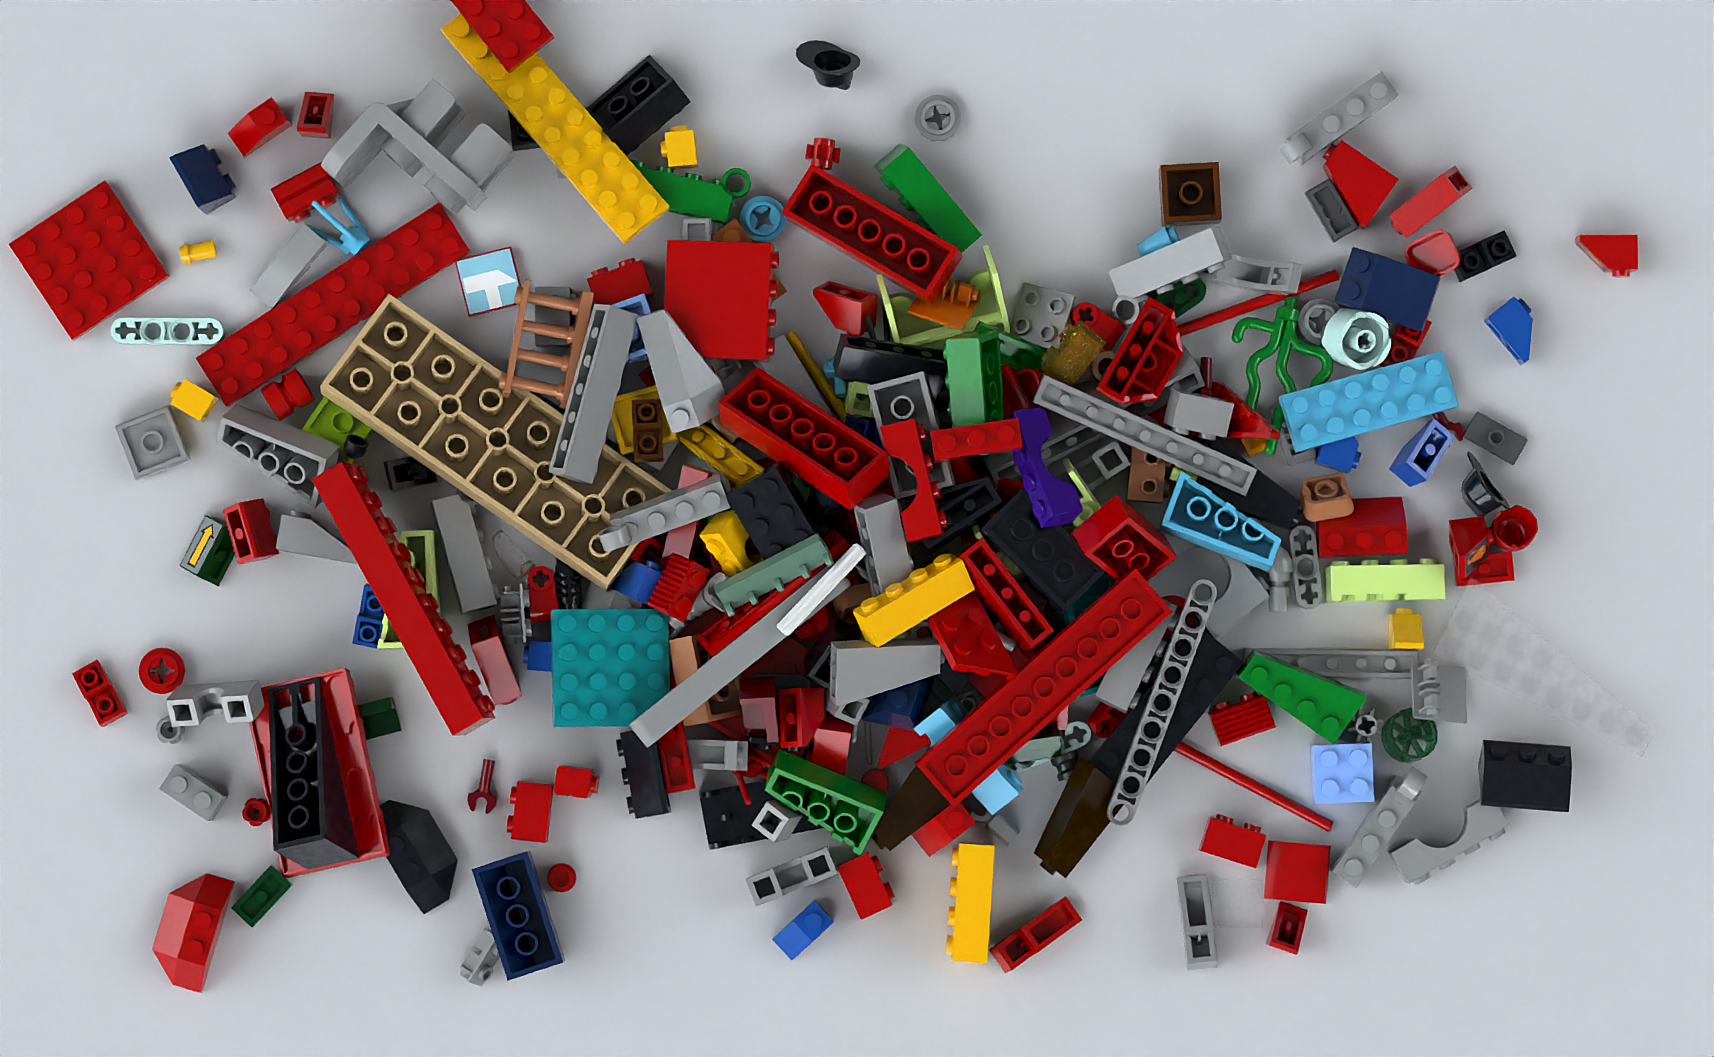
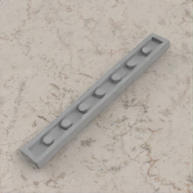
M1043 375L1032 402L1244 496H1246L1257 469L1046 375Z

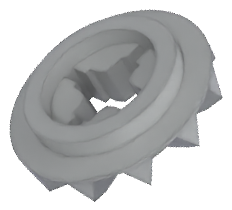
M933 95L927 97L916 109L915 125L921 135L931 141H945L952 137L960 126V110L957 104L946 96ZM934 107H936L940 115H950L942 120V130H939V126L935 122H926L929 118L933 117Z
M1322 298L1314 299L1304 305L1298 318V328L1303 338L1313 344L1322 345V337L1326 326H1323L1319 333H1316L1317 324L1313 320H1309V318H1318L1323 310H1325V321L1329 322L1331 317L1340 309L1339 306L1331 300Z

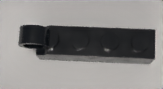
M840 334L833 361L836 378H840L845 382L861 381L874 385L924 371L928 375L936 410L948 412L950 398L946 400L936 398L938 393L948 390L945 383L948 365L944 359L943 350Z

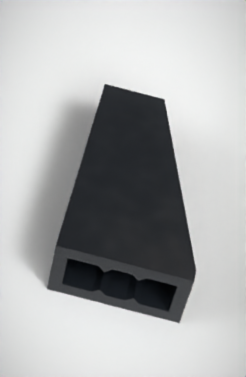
M1218 438L1215 441H1210L1208 446L1210 449L1257 469ZM1258 469L1246 496L1199 475L1196 480L1198 484L1211 490L1214 495L1226 503H1230L1239 512L1282 529L1289 530L1291 525L1297 526L1303 511L1298 509L1300 501Z

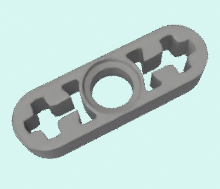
M1299 525L1291 530L1288 537L1290 556L1293 563L1292 576L1295 600L1300 607L1312 609L1317 607L1322 600L1316 535L1309 526ZM1299 530H1303L1305 535L1310 536V540L1305 542V549H1312V555L1302 554L1297 557L1295 556V550L1301 551L1300 542H1295L1294 537L1299 535ZM1301 559H1309L1313 563L1314 569L1310 575L1304 576L1298 572L1297 564ZM1315 578L1316 584H1309L1310 591L1316 592L1317 596L1312 599V604H1307L1305 599H1301V594L1306 592L1305 584L1299 586L1298 579L1310 580Z

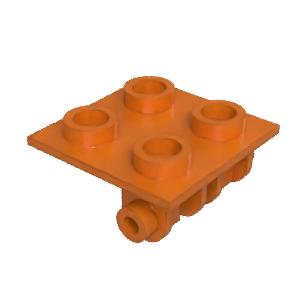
M949 278L933 306L916 297L908 313L962 331L981 300V297H979L980 290L976 289L975 285L964 282L960 283L959 280H955L953 287H950L951 278Z

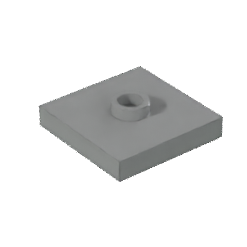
M170 405L115 426L135 480H140L191 460Z

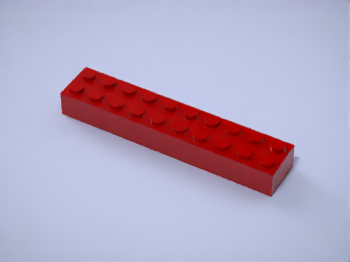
M340 462L311 479L452 736L467 735L495 719L496 717L492 712L495 710L493 702L488 695L483 696L478 687L481 685V681L473 669H468L464 661L467 659L463 648L459 644L455 645L450 636L453 633L451 626L445 618L441 620L436 611L439 608L436 599L431 593L427 594L422 585L425 583V580L417 567L413 569L408 558L411 555L403 542H398L394 534L397 532L393 521L389 517L385 518L380 509L383 506L381 499L375 491L371 493L366 484L369 478L361 466L357 467L356 464Z

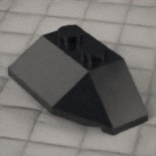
M388 800L380 805V809L383 811L390 855L386 856L407 893L421 912L426 914L449 900L458 858L429 810Z

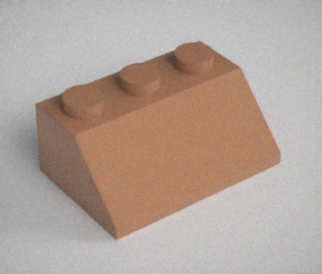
M701 634L668 640L676 686L712 658L697 640ZM741 673L684 718V727L742 715V705L739 704Z

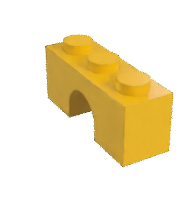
M734 510L716 513L699 535L706 544L708 551L714 555L721 565L723 572L729 578L764 561L761 554L749 555L747 557L745 543L749 534Z

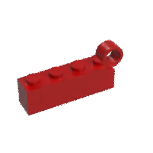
M980 538L956 556L963 560L976 593L1010 637L1017 641L1016 644L1020 651L1028 659H1031L1046 645L1044 638L1054 630L985 540Z

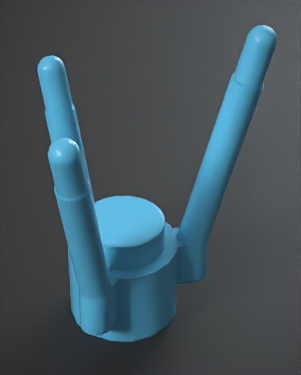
M342 198L338 199V203L355 228L350 226L347 229L317 201H312V205L343 233L340 237L343 241L342 243L307 224L323 240L340 248L345 254L348 255L351 252L354 256L370 241V238L366 235L368 230L360 224Z

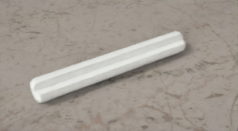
M853 544L777 624V628L784 635H790L866 555V551L859 544Z

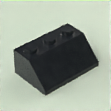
M649 55L587 107L586 110L601 126L602 131L628 156L652 134L658 132L672 117L680 113L691 101L675 80Z
M633 730L620 733L621 739L616 740L619 757L624 756L626 767L621 768L624 785H629L631 796L626 797L629 814L635 813V819L670 813L671 807L668 794H666L657 741L647 748Z
M1483 740L1478 763L1481 806L1569 812L1572 777L1570 746Z

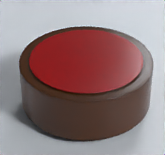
M870 769L861 778V783L885 793L889 789V778L880 769Z

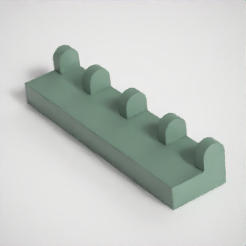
M817 533L715 585L714 588L717 596L724 604L728 616L732 617L735 615L734 609L748 602L755 605L759 603V596L775 588L778 592L785 590L783 584L801 575L806 579L811 576L809 571L824 563L830 567L834 565L830 550Z

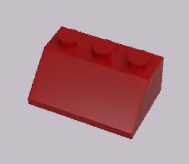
M1402 497L1352 499L1354 511L1350 515L1316 521L1318 558L1404 555L1408 553L1407 523Z

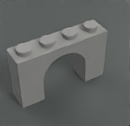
M1162 532L1176 553V558L1187 550L1203 548ZM1219 553L1217 554L1221 556L1227 565L1229 581L1223 595L1214 602L1205 626L1206 632L1214 639L1270 597L1266 592L1270 589L1260 575L1256 578L1248 569L1251 565ZM1197 615L1195 618L1200 623V617Z

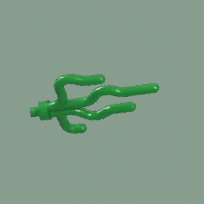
M1286 297L1284 306L1277 307L1274 322L1255 317H1246L1239 320L1233 329L1231 339L1234 343H1240L1243 340L1244 332L1248 328L1271 333L1268 344L1252 354L1246 364V376L1249 382L1246 403L1255 411L1261 388V381L1257 371L1258 365L1266 358L1272 356L1278 350L1279 345L1276 374L1285 389V394L1297 391L1294 381L1287 371L1291 347L1299 353L1318 358L1322 363L1321 371L1312 379L1309 388L1326 383L1333 372V360L1325 349L1305 343L1297 337L1296 326L1300 312L1295 309L1297 300L1294 298ZM1279 404L1274 410L1270 424L1281 432L1284 415ZM1279 439L1266 440L1264 451L1267 455L1275 454Z

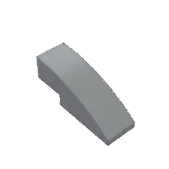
M303 223L268 265L250 291L270 309H273L309 270L311 263L326 248L328 243Z
M1206 874L1177 877L1187 969L1196 970L1217 967L1214 928Z

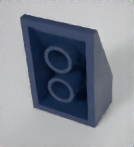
M1353 247L1334 302L1341 308L1372 312L1381 316L1386 322L1423 332L1441 277L1385 256Z

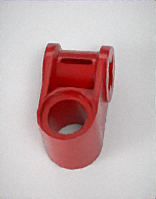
M1089 302L1078 304L1070 315L1072 325L1106 351H1112L1127 329L1120 321L1104 313ZM1088 310L1090 312L1088 318L1091 319V322L1086 320L1084 323H1081L1079 321L1081 316L1078 314V311L1082 313Z
M537 566L530 570L527 581L531 623L551 621V610L559 609L552 572L545 566ZM538 572H542L543 577L549 578V581L544 582V587H539L538 583L532 582V579L537 577Z

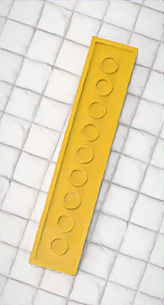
M461 13L441 28V32L624 245L669 210V205L620 148L602 131L601 126L537 53L509 74Z

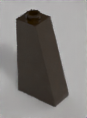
M916 765L885 808L874 829L875 834L871 838L881 850L887 847L891 851L950 803Z
M1082 757L1077 760L1034 851V854L1043 860L1039 864L1052 876L1057 871L1065 879L1111 822L1107 817V807L1116 784ZM1118 804L1114 807L1113 817H1115L1124 804Z

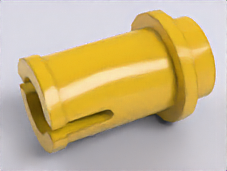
M213 239L188 245L186 242L184 246L179 247L183 264L188 263L192 265L194 261L217 257Z

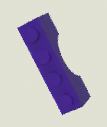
M1044 407L1013 411L1007 419L1018 418L1023 445L1022 450L1012 451L1013 460L1021 473L1024 489L1028 492L1031 499L1034 515L1038 518L1041 528L1072 523L1083 511V507L1074 484L1056 478L1043 462L1041 455L1042 445L1053 433Z

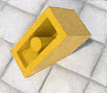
M1396 608V614L1388 615V649H1424L1421 614H1413L1412 608Z

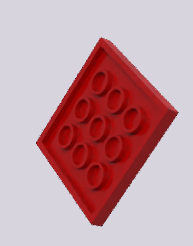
M105 180L9 243L24 269L73 341L170 277Z

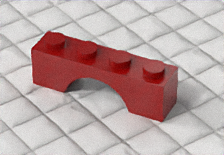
M913 418L881 426L882 439L888 456L905 461L912 468L917 479L916 496L911 505L901 512L907 542L911 543L944 535V527H948V522L944 509L939 510L937 499L941 498L938 482H932L930 470L934 469L930 452L925 453L923 441H927V436L923 423L918 424V421Z

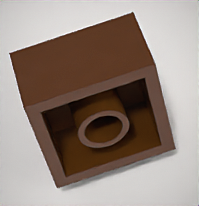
M1219 162L1160 165L1158 172L1162 227L1219 224L1221 222Z

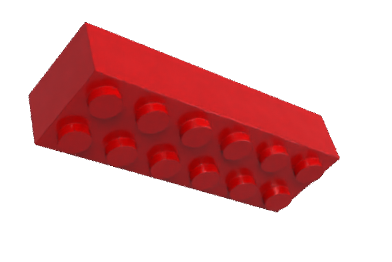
M814 164L810 165L781 212L790 223L874 272L882 274L886 279L932 306L963 257L957 247Z
M758 367L718 402L721 425L775 461H781L784 467L850 511L890 475L888 452Z

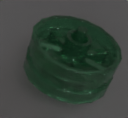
M1412 708L1403 709L1393 714L1385 721L1382 728L1381 740L1384 749L1393 759L1402 763H1413L1428 756L1438 742V731L1433 720L1415 719L1418 723L1413 726L1411 725L1410 717L1413 718ZM1400 716H1403L1404 727L1395 722ZM1421 727H1423L1425 735H1422ZM1393 729L1399 732L1396 738L1393 736ZM1417 740L1426 742L1424 751ZM1396 742L1403 746L1402 750L1399 748ZM1410 744L1415 750L1417 756L1408 754Z

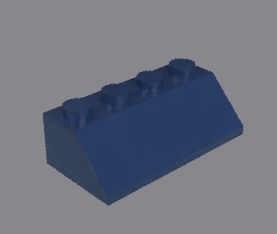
M530 850L472 869L507 981L566 961Z

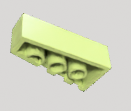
M401 531L399 543L403 542L408 548L411 555L408 560L413 569L417 567L425 580V583L422 585L427 594L431 593L439 605L436 611L441 618L438 531ZM384 613L383 628L377 649L404 648Z
M1407 559L1390 560V565H1379V560H1363L1361 565H1350V561H1332V566L1325 568L1326 603L1445 599L1444 564H1437V559H1419V564L1408 565Z

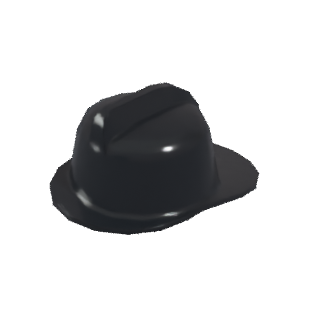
M818 40L807 41L800 44L796 49L798 61L813 70L815 78L820 85L829 88L836 87L842 90L850 88L853 71L860 66V58L857 55L829 42Z
M1468 451L1467 455L1473 469L1462 483L1461 493L1464 502L1478 517H1484L1500 506L1510 509L1508 502L1493 486L1478 460Z

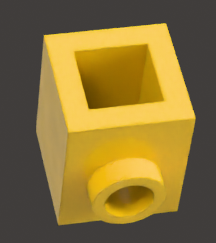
M687 126L671 127V132H665V140L660 141L662 158H668V167L673 170L698 167L694 130H688Z
M184 379L182 383L178 382L170 394V397L173 398L170 402L171 405L202 423L206 421L219 399L187 379Z

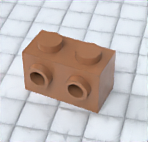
M1131 446L1129 460L1131 465L1128 472L1126 501L1161 504L1163 498H1168L1169 481L1164 480L1165 469H1170L1171 463Z

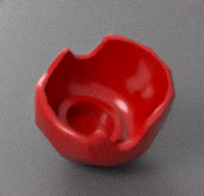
M1519 505L1500 511L1491 524L1493 540L1501 549L1511 552L1525 549L1531 544L1538 531L1536 517L1530 510Z

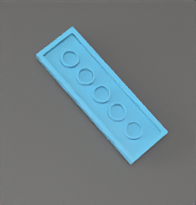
M1442 351L1278 397L1295 453L1454 409L1459 406Z

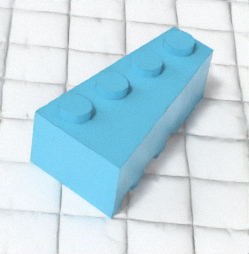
M1183 471L1178 476L1159 527L1161 532L1267 572L1273 564L1281 542L1278 536L1253 519L1243 515L1236 510L1237 508L1214 495L1205 486H1201L1192 480Z
M950 698L920 722L914 730L920 736L926 733L932 743L930 747H932L965 718L968 713L960 702H954ZM1003 763L977 786L972 793L993 815L1020 794L1024 788L1021 785L1023 782L1020 776L1014 770H1009Z

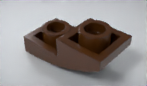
M632 400L634 462L664 461L661 400Z

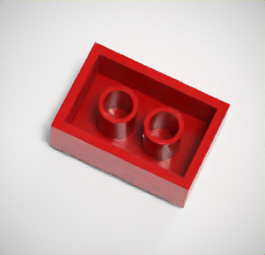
M1117 495L1072 531L1083 553L1117 581L1133 567L1138 570L1146 581H1149L1177 557L1165 534Z

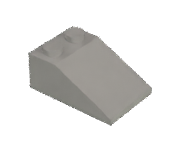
M290 510L289 516L282 514L275 549L358 564L348 545L320 523L311 520L310 514Z

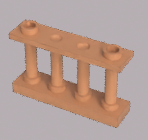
M525 279L522 287L517 286L514 303L519 304L507 372L501 371L498 388L503 389L502 397L508 398L511 388L556 396V399L560 400L559 408L566 409L588 328L594 293L582 291L579 298L574 297V300L530 292L531 280ZM531 303L571 311V315H576L574 326L564 328L524 320L526 305ZM521 332L565 339L566 343L571 344L569 355L558 356L519 348ZM516 359L559 367L561 371L566 372L564 383L559 382L557 385L513 376Z

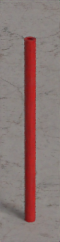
M1334 269L1300 281L1297 294L1278 295L1267 293L1177 326L1180 337L1279 302L1286 297L1290 298L1339 280L1338 273Z
M1180 742L1174 749L1175 752L1329 832L1333 825V821L1183 742Z

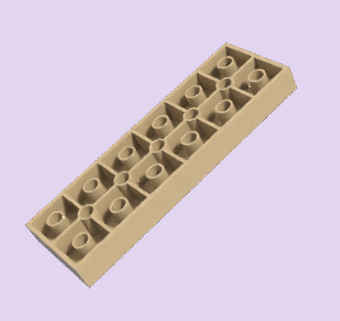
M388 294L320 385L321 394L607 592L640 543L626 545L612 551H604L598 533L612 526L610 514L672 492V490L606 444L601 450L598 471L592 484L576 482L549 473V467L564 415L530 391L511 388L508 398L502 397L503 389L498 388L501 375L500 370Z

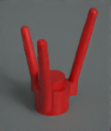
M748 747L747 771L732 770V773L737 778L746 805H750L751 800L743 776L754 778L760 774L766 779L767 771L762 765L768 768L772 765L765 758L755 753L751 747Z

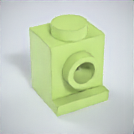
M861 381L849 382L844 401L846 413L856 418H865L866 416L874 418L867 386H870V384ZM856 393L865 394V395H863V396H858Z

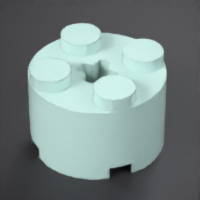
M1341 308L1327 323L1322 337V346L1331 358L1339 364L1359 370L1372 366L1375 367L1382 363L1389 353L1391 347V338H1389L1388 333L1389 327L1387 322L1375 313L1352 308Z

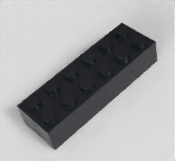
M1206 631L1202 634L1147 783L1244 663ZM1185 640L1176 651L1178 655L1186 656L1189 653L1190 644L1188 641ZM1168 667L1165 670L1164 677L1167 682L1174 684L1179 680L1180 673L1177 668ZM1155 679L1142 694L1135 709H1130L1088 761L1115 784L1118 781ZM1159 694L1155 697L1154 706L1156 709L1165 711L1169 707L1170 701L1166 695ZM1150 721L1145 724L1143 731L1146 737L1152 739L1159 734L1157 723ZM1144 749L1135 751L1133 755L1134 762L1138 766L1147 764L1149 761L1148 752ZM1133 776L1127 777L1123 782L1124 790L1130 794L1136 792L1139 787L1138 780Z

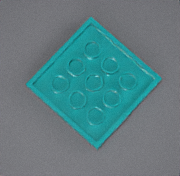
M552 609L553 727H628L637 717L669 693L668 615L656 609Z

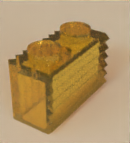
M1078 321L1074 325L1069 323L1059 334L1062 340L1055 348L1051 345L1041 357L1044 363L1040 369L1052 379L1070 387L1074 385L1107 343L1082 321Z

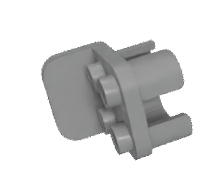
M432 78L414 99L390 105L383 103L369 105L330 149L323 159L321 167L342 187H346L383 150L391 160L412 178L422 166L428 170L433 176L424 186L439 202L453 214L457 215L466 204L476 211L487 199L484 192L517 155L512 151L513 148L499 134L484 123L479 124L449 159L436 150L464 119L465 112L456 104L454 95Z

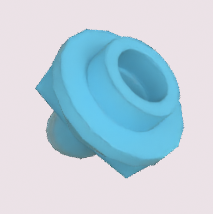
M835 356L827 360V363L823 366V371L826 378L834 377L835 397L844 398L846 397V382L836 378L833 368Z

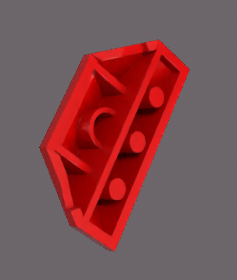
M1148 297L1097 386V391L1120 404L1155 401L1159 398L1184 353L1175 321V312L1172 309Z
M206 873L168 894L152 950L173 985L202 993L235 881Z

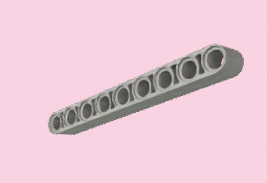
M826 566L631 722L629 726L647 748L787 637L777 628V624L832 566ZM844 577L798 627L851 585L849 580Z
M1202 579L1196 581L1188 591L1107 807V817L1115 825H1127L1135 816L1217 597L1216 586L1209 580ZM1202 584L1209 587L1211 595L1207 601H1200L1196 597L1195 590L1197 586ZM1189 612H1195L1200 617V624L1195 629L1189 628L1185 624V616ZM1179 639H1184L1190 644V651L1186 656H1180L1175 652V643ZM1168 667H1175L1180 673L1179 680L1174 684L1167 682L1164 677L1165 670ZM1159 694H1164L1169 698L1170 704L1165 711H1159L1154 706V699ZM1150 721L1157 723L1159 726V734L1152 739L1146 737L1143 731L1145 724ZM1138 749H1144L1149 754V761L1144 766H1138L1134 762L1133 755ZM1133 776L1138 780L1139 787L1136 792L1130 794L1124 790L1123 782L1127 777ZM1124 804L1128 808L1129 813L1125 820L1117 821L1113 817L1112 812L1116 805Z

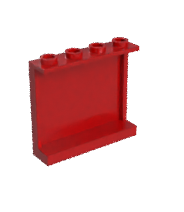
M667 240L664 308L686 334L687 340L704 358L763 360L764 362H769V355H774L775 338H770L771 326H776V309H772V297L777 298L778 281L773 280L774 268L778 269L779 251H775L772 243Z

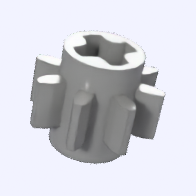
M1360 708L1357 711L1358 716L1352 718V727H1349L1347 732L1354 731L1357 734L1355 737L1356 742H1359L1362 736H1365L1366 741L1372 743L1371 735L1374 733L1377 735L1382 734L1377 729V724L1382 723L1383 719H1375L1373 717L1374 709H1371L1367 715H1364L1363 709ZM1363 717L1365 721H1371L1372 726L1368 727V733L1358 729V725L1362 723L1361 718Z

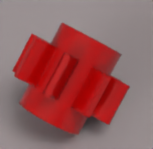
M814 138L813 145L807 144L805 159L811 160V164L822 170H832L833 163H839L841 148H835V140Z

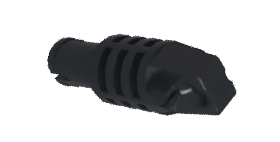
M556 558L554 580L558 605H561V609H579L578 603H581L582 600L580 574Z

